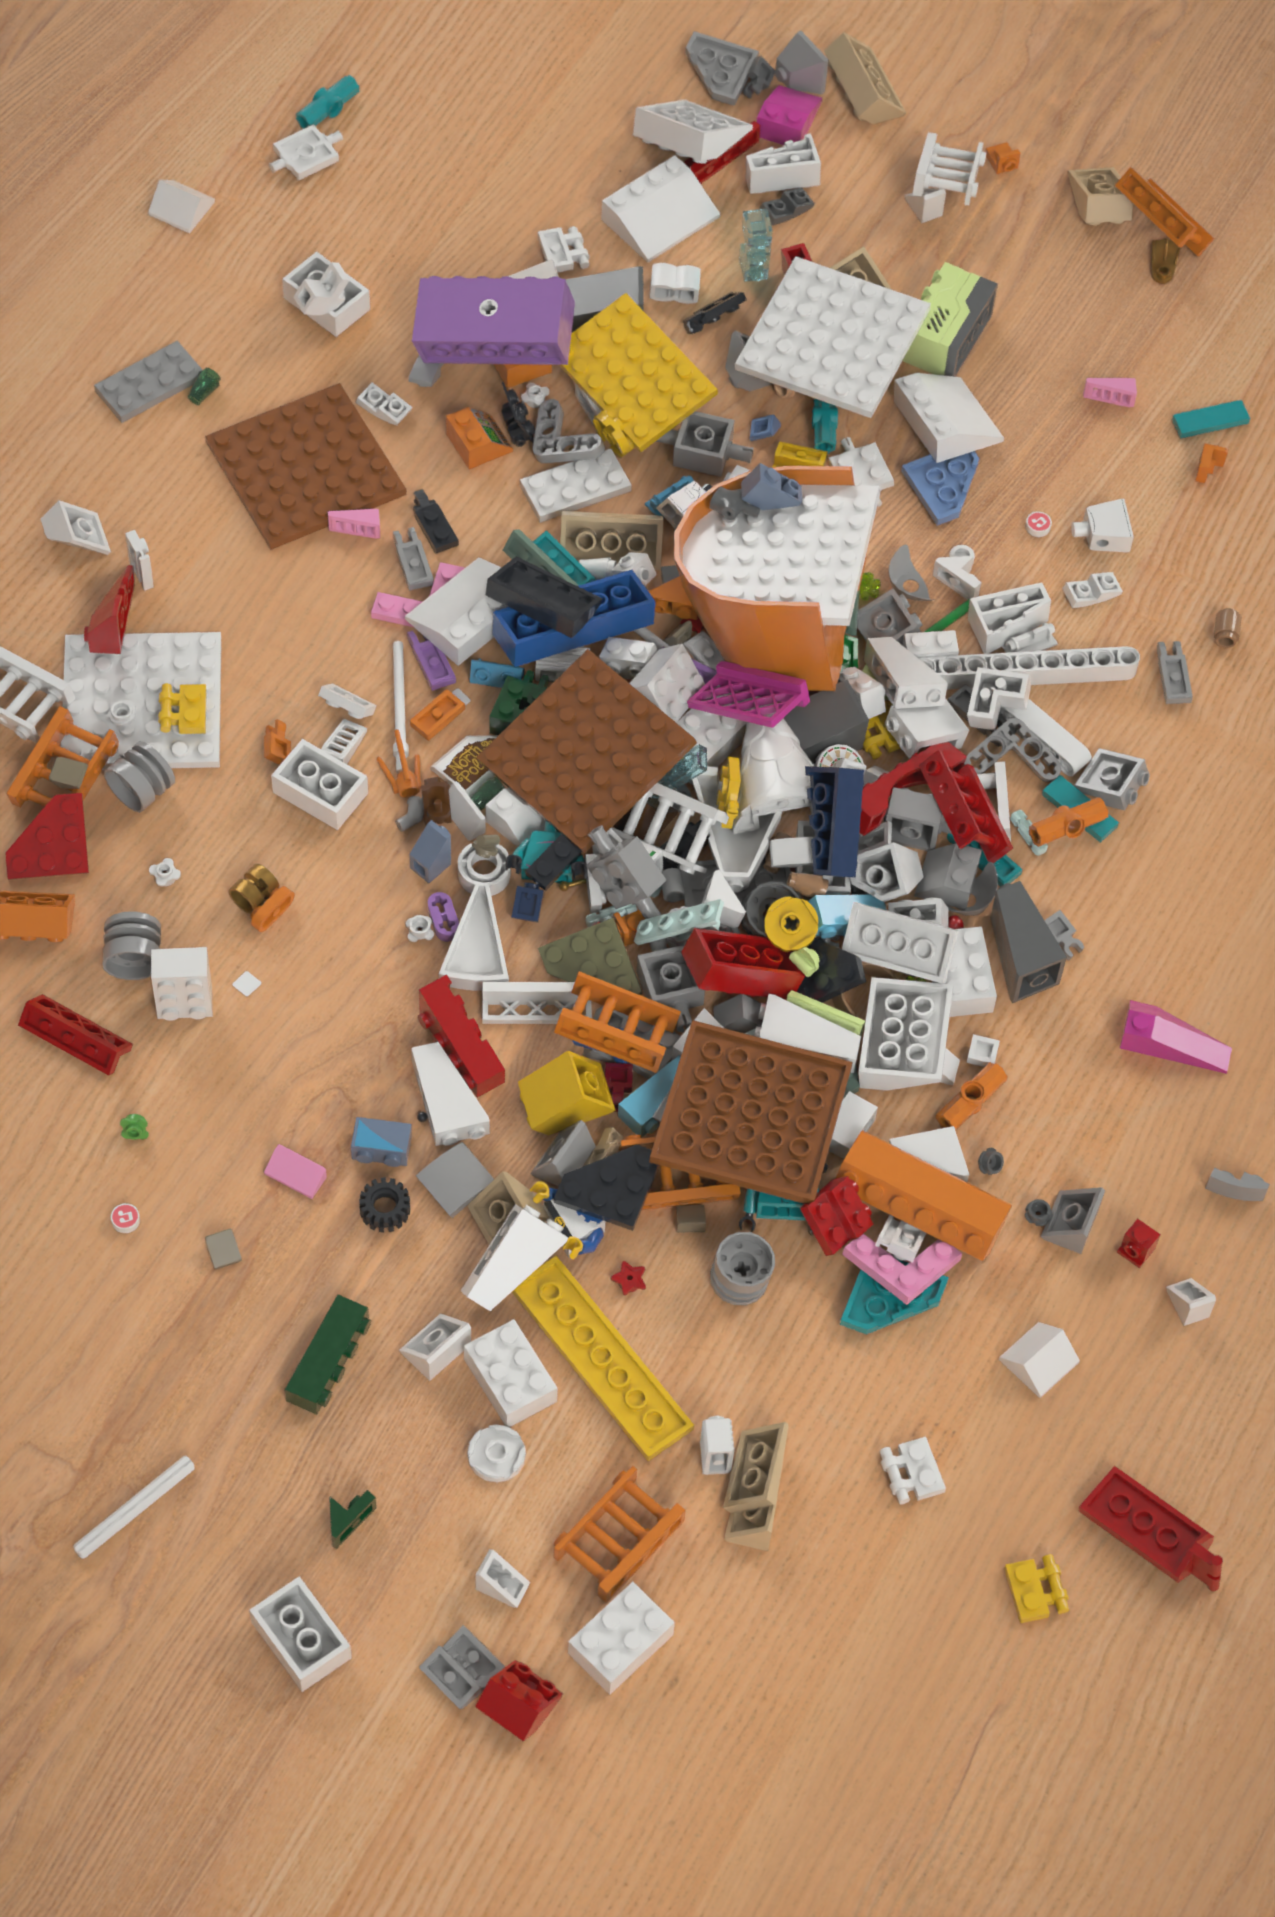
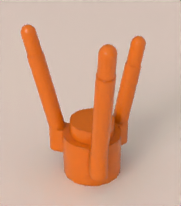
M396 729L394 733L403 771L398 773L395 780L382 758L378 756L376 760L391 783L394 794L399 793L401 797L409 798L417 795L422 786L420 780L419 754L415 755L413 774L412 771L408 770L400 732Z

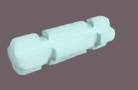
M1020 809L1013 812L1010 820L1015 827H1019L1017 830L1029 846L1032 845L1031 850L1037 856L1044 854L1047 851L1048 845L1046 843L1037 847L1033 843L1029 835V826L1032 825V822L1026 820L1027 816L1024 811Z
M629 904L615 909L614 906L600 910L599 914L594 912L587 915L585 919L586 925L591 927L598 921L601 923L611 919L615 912H619L620 916L623 917L637 911V907L635 904Z

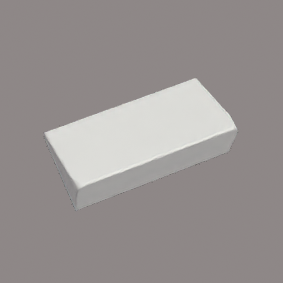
M457 781L454 782L449 789L451 819L467 840L471 841L485 833L486 818Z

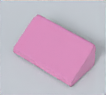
M280 1144L275 1148L264 1171L265 1175L310 1199L315 1196L327 1178L324 1167Z

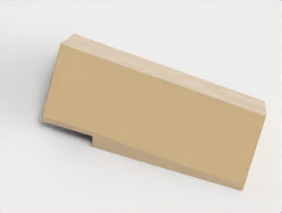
M786 1422L741 1432L723 1508L730 1513L724 1537L727 1542L764 1551L769 1550L789 1426Z

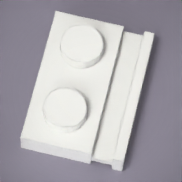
M135 530L127 532L125 535L129 563L133 565L134 573L139 582H142L144 591L151 589L154 585L150 557L148 554L146 555L149 552L147 543L144 538H139Z
M889 1215L875 1246L879 1247L882 1244L888 1247L887 1251L892 1253L897 1259L908 1260L913 1263L926 1233L902 1220L900 1222L893 1219L894 1216Z

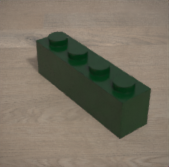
M337 1294L285 1388L287 1402L316 1415L322 1406L326 1407L332 1396L331 1388L335 1382L339 1383L341 1381L347 1359H352L358 1349L357 1341L360 1335H366L370 1328L371 1319H369L368 1307Z

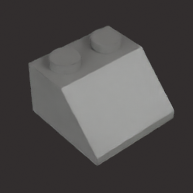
M957 843L927 851L922 868L924 878L918 883L914 897L922 899L941 898L946 905L966 910L982 850L969 846L960 849Z

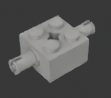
M697 411L682 421L681 428L678 431L670 430L656 441L674 445L673 466L720 477L722 476L726 460L731 458L751 463L754 452L753 447L733 444L735 420Z
M893 787L891 800L888 802V809L883 818L884 822L890 821L892 823L891 843L894 842L901 846L930 851L935 849L938 834H941V832L952 834L933 794H923L907 788Z
M602 825L593 829L588 836L592 839L600 853L586 866L607 896L608 901L615 909L635 904L645 919L661 915L662 913L657 909L649 896L666 881V878L639 838L636 836L614 845Z
M665 938L649 942L652 952L638 955L636 972L644 996L681 1011L676 1025L678 1032H684L683 1026L685 1025L687 1030L692 1023L688 1009L704 1005L705 990L698 988L681 953L685 945L668 948Z

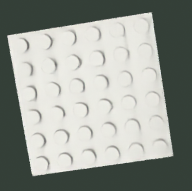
M795 257L735 362V370L872 418L929 313L931 303Z
M221 632L125 634L121 654L90 653L89 643L84 641V634L65 635L64 681L70 684L75 699L70 705L63 703V708L69 710L74 720L73 725L101 738H104L109 729L115 732L119 741L117 752L114 756L109 757L102 770H106L119 758L124 759V754L128 750H132V747L139 741L149 744L158 751L171 768L220 767ZM163 684H171L173 693H180V685L206 684V734H179V725H171V731L168 733L160 730V723L158 722V713L161 711L159 693L162 690ZM118 701L128 702L135 710V719L127 726H116L109 719V710ZM172 706L171 712L179 713V706ZM70 734L65 735L61 741V747L89 760L92 759L98 747Z

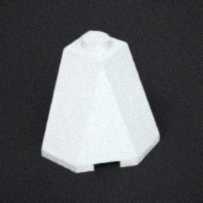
M893 842L858 854L856 878L850 877L852 885L885 902L909 894L924 876L918 852Z

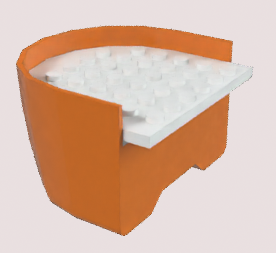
M852 466L774 467L773 469L778 473L797 481L801 485L802 503L795 507L771 510L760 509L757 518L740 512L735 519L728 520L717 511L710 509L711 499L720 486L728 490L741 489V482L752 470L714 485L688 507L674 532V560L683 588L695 613L725 662L738 664L745 668H755L806 680L808 691H835L843 663L844 634L846 626L850 625L857 591L860 589L865 568L866 552L880 496L879 486L855 485Z

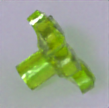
M870 572L863 573L859 592L862 600H869V596L876 598L879 595L877 588L881 587L880 579H874V574Z

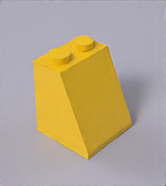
M566 1051L518 1081L521 1092L520 1099L525 1106L529 1126L532 1130L546 1135L562 1131L580 1120L585 1123L615 1111L601 1063L571 1051Z

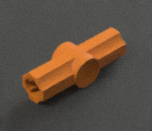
M1100 797L1073 808L1065 805L1060 806L1051 817L1029 826V835L1037 847L1064 836L1077 838L1086 827L1105 820L1108 817V809Z
M989 1062L972 1080L965 1082L961 1087V1091L936 1114L935 1119L940 1127L954 1126L956 1131L971 1115L980 1112L983 1103L1007 1081L1008 1076L1005 1074L1004 1069L997 1063ZM971 1095L977 1099H969L967 1096Z

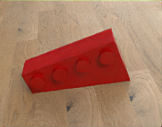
M446 974L419 989L418 1020L425 1030L427 1028L430 1030L433 1042H439L470 1090L478 1098L505 1083V1068L488 1040L481 1041L482 1034L474 1018L468 1020L467 1012L463 1006L465 1003L459 994L454 996L451 992L450 984L452 982Z

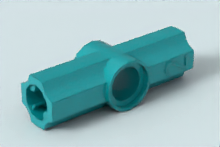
M348 75L344 76L329 89L320 88L314 94L312 102L296 113V120L300 127L305 129L313 124L316 126L328 116L335 118L341 112L343 104L360 92V86L355 78Z
M814 398L812 410L814 449L827 451V454L836 449L838 407Z

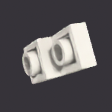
M373 382L356 400V403L369 413L394 425H398L413 408L395 393L389 396Z
M1113 572L1091 574L1086 581L1066 582L1063 587V591L1072 608L1104 602L1121 595L1123 592Z
M814 837L770 840L771 867L797 868L800 865H813L811 840Z

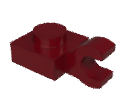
M606 1063L605 1079L609 1092H613L614 1112H618L619 1103L623 1101L624 1093H632L633 1064Z

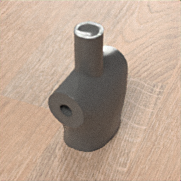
M720 486L710 502V509L717 511L728 520L735 519L740 512L755 518L760 513V508L742 500V489L728 490Z

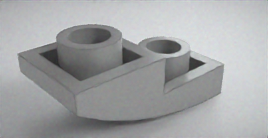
M419 355L411 370L408 382L417 383L422 387H432L441 376V367L444 363H424Z
M1214 1168L1205 1189L1233 1199L1263 1201L1270 1184L1257 1175H1250L1244 1172L1239 1180L1227 1171Z

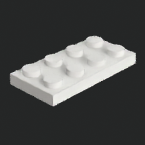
M612 449L605 450L601 456L595 459L573 461L520 479V487L539 522L561 516L562 511H575L630 492L632 488Z
M854 902L842 949L861 958V961L943 984L946 982L959 930Z

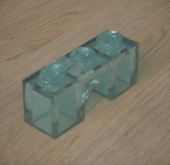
M768 210L743 211L742 230L745 243L740 244L739 262L744 282L768 279L773 233Z

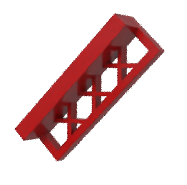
M755 120L750 123L753 125L752 130L716 159L707 160L706 163H697L690 157L683 163L691 169L699 183L702 184L760 141L761 125Z
M43 994L25 1003L18 1026L108 1076L115 1072L120 1056L130 1052L133 1046L129 1041Z

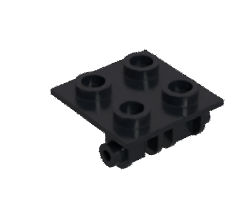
M502 382L508 402L502 405L501 413L512 443L516 444L517 447L525 445V442L528 440L534 443L533 434H535V428L532 422L526 418L529 412L523 401L520 402L513 388L510 390Z

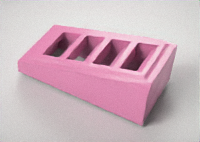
M1086 378L1083 391L1084 398L1125 407H1134L1137 395L1135 378Z
M379 509L328 512L329 531L380 538Z

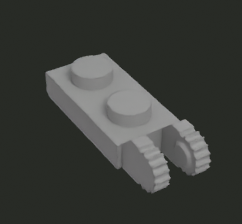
M408 528V538L411 542L403 543L399 531H394L393 539L409 591L433 586V576L415 528Z
M1173 641V655H1167L1165 643L1158 642V664L1166 704L1191 703L1193 695L1181 642Z

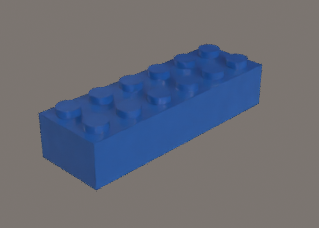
M629 570L578 586L602 598V603L591 619L573 638L510 607L493 611L492 635L513 666L517 667L608 639V637H614L653 625L656 601L635 572Z

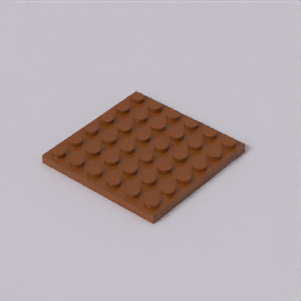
M340 383L205 436L208 447L270 550L328 527L329 511L373 509L407 495L406 487Z
M587 649L476 758L486 769L585 854L594 845L588 834L601 825L607 832L697 742L692 735Z
M692 1020L649 1162L804 1204L814 1202L853 1062Z

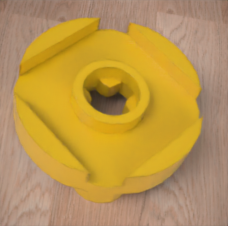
M605 409L593 417L594 420L592 421L597 433L603 442L607 440L612 445L609 449H612L617 457L622 458L635 448L632 441L622 432L625 430V427L617 417L612 419Z
M793 897L780 898L767 911L764 920L765 934L768 940L782 951H798L803 947L809 946L818 932L817 912L806 900ZM790 917L791 920H798L799 923L796 924V930H787L784 927L787 924L786 918Z

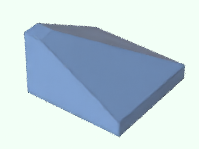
M773 414L753 419L750 440L755 441L773 436L781 427V423Z

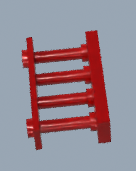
M937 750L919 764L958 848L963 849L973 840L977 841L987 860L993 864L1013 849L972 765L966 764L960 770L954 772L950 770L940 750Z

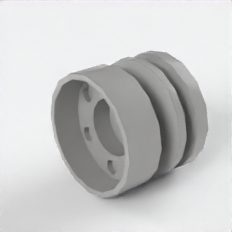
M141 741L136 743L132 750L130 749L124 754V759L119 758L104 771L105 780L116 797L128 808L138 813L155 801V795H162L166 789L175 784L174 773L167 761L152 746Z
M122 912L107 918L104 923L103 969L109 975L119 979L141 980L150 978L151 949H160L161 923L155 917L141 912Z
M737 1232L729 1235L720 1243L710 1271V1283L714 1292L723 1301L733 1305H748L758 1301L764 1295L775 1267V1254L770 1244L761 1236L751 1232Z

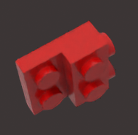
M848 1176L832 1179L816 1194L814 1202L805 1203L800 1207L825 1256L834 1255L849 1240L858 1239L873 1225L870 1218L872 1215L871 1209L868 1205L862 1203L857 1194L859 1192L857 1183L849 1179Z

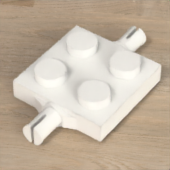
M313 124L274 143L273 149L280 159L269 163V167L273 173L285 167L298 180H301L339 161V154L332 147V144L343 140V136L339 130L326 136L319 132Z
M847 437V441L845 438L841 441L846 452L829 458L830 466H852L855 485L879 486L880 491L894 486V479L876 443L855 448L851 438ZM880 498L877 505L878 507L882 505V501L880 500Z

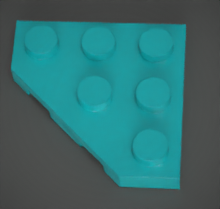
M897 1259L904 1266L908 1264V1262ZM860 1270L840 1320V1325L867 1335L935 1308L940 1304L949 1277L942 1275L906 1305L867 1273Z

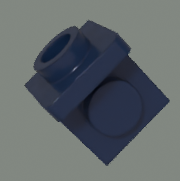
M526 882L524 887L517 886L512 912L513 919L539 923L542 901L545 895L544 890H539L540 886Z

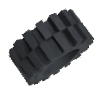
M386 1177L381 1178V1183H377V1180L374 1179L371 1181L372 1186L366 1184L364 1192L361 1191L359 1199L360 1215L365 1225L367 1226L370 1223V1229L374 1231L376 1227H379V1232L384 1233V1228H388L389 1232H393L395 1225L398 1229L401 1228L402 1221L406 1223L408 1215H410V1196L407 1188L403 1189V1184L400 1181L396 1185L393 1178H390V1182L387 1183ZM384 1197L391 1198L395 1201L396 1206L392 1211L382 1213L374 1208L376 1200Z

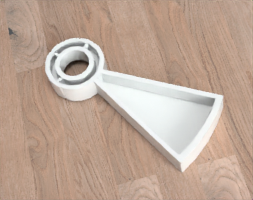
M472 844L467 845L458 857L459 882L467 892L471 893V896L439 972V978L446 974L452 982L450 984L452 988L483 991V982H509L491 897L505 889L511 876V868L505 871L506 858L509 854L499 844L496 845L498 849L497 855L490 856V858L477 855L475 853L476 849L472 847ZM489 860L496 865V869L492 873L483 875L475 872L472 866L477 861Z

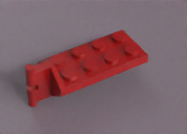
M1116 1466L1108 1472L1079 1506L1081 1514L1177 1583L1192 1574L1205 1583L1209 1590L1217 1591L1219 1589L1223 1559L1221 1556L1214 1555L1208 1550L1213 1543L1214 1536Z

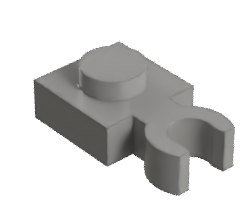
M1061 910L1044 920L1057 942L1061 945L1067 960L1073 957L1069 947H1075L1079 953L1083 951V943L1072 937L1076 929Z

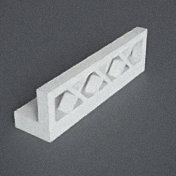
M483 982L482 1024H557L563 1007L570 1009L576 1002L578 996L571 993L575 982ZM588 1000L585 1016L592 1018L591 1001ZM488 1005H500L505 1011L500 1015H488ZM519 1005H527L532 1011L528 1015H519L515 1009ZM547 1005H554L560 1011L555 1015H546L542 1009Z

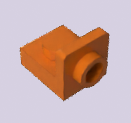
M1008 142L986 148V157L996 174L1010 172L1018 168L1021 153L1019 149L1012 151Z
M1204 443L1199 459L1196 482L1205 483L1207 475L1213 474L1215 466H1224L1228 448Z
M638 910L623 917L620 916L619 912L613 913L612 918L615 919L625 947L635 943L634 939L639 922L645 920L641 912Z

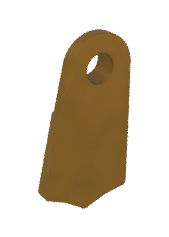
M1169 238L1152 240L1151 243L1152 278L1160 284H1167L1173 280L1181 247Z

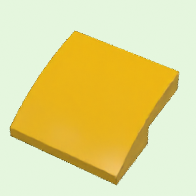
M779 441L772 468L782 466H825L828 452Z

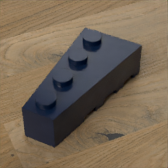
M805 766L806 776H810L811 788H807V798L812 800L813 814L809 815V823L815 834V837L811 840L813 872L815 875L856 878L864 770Z

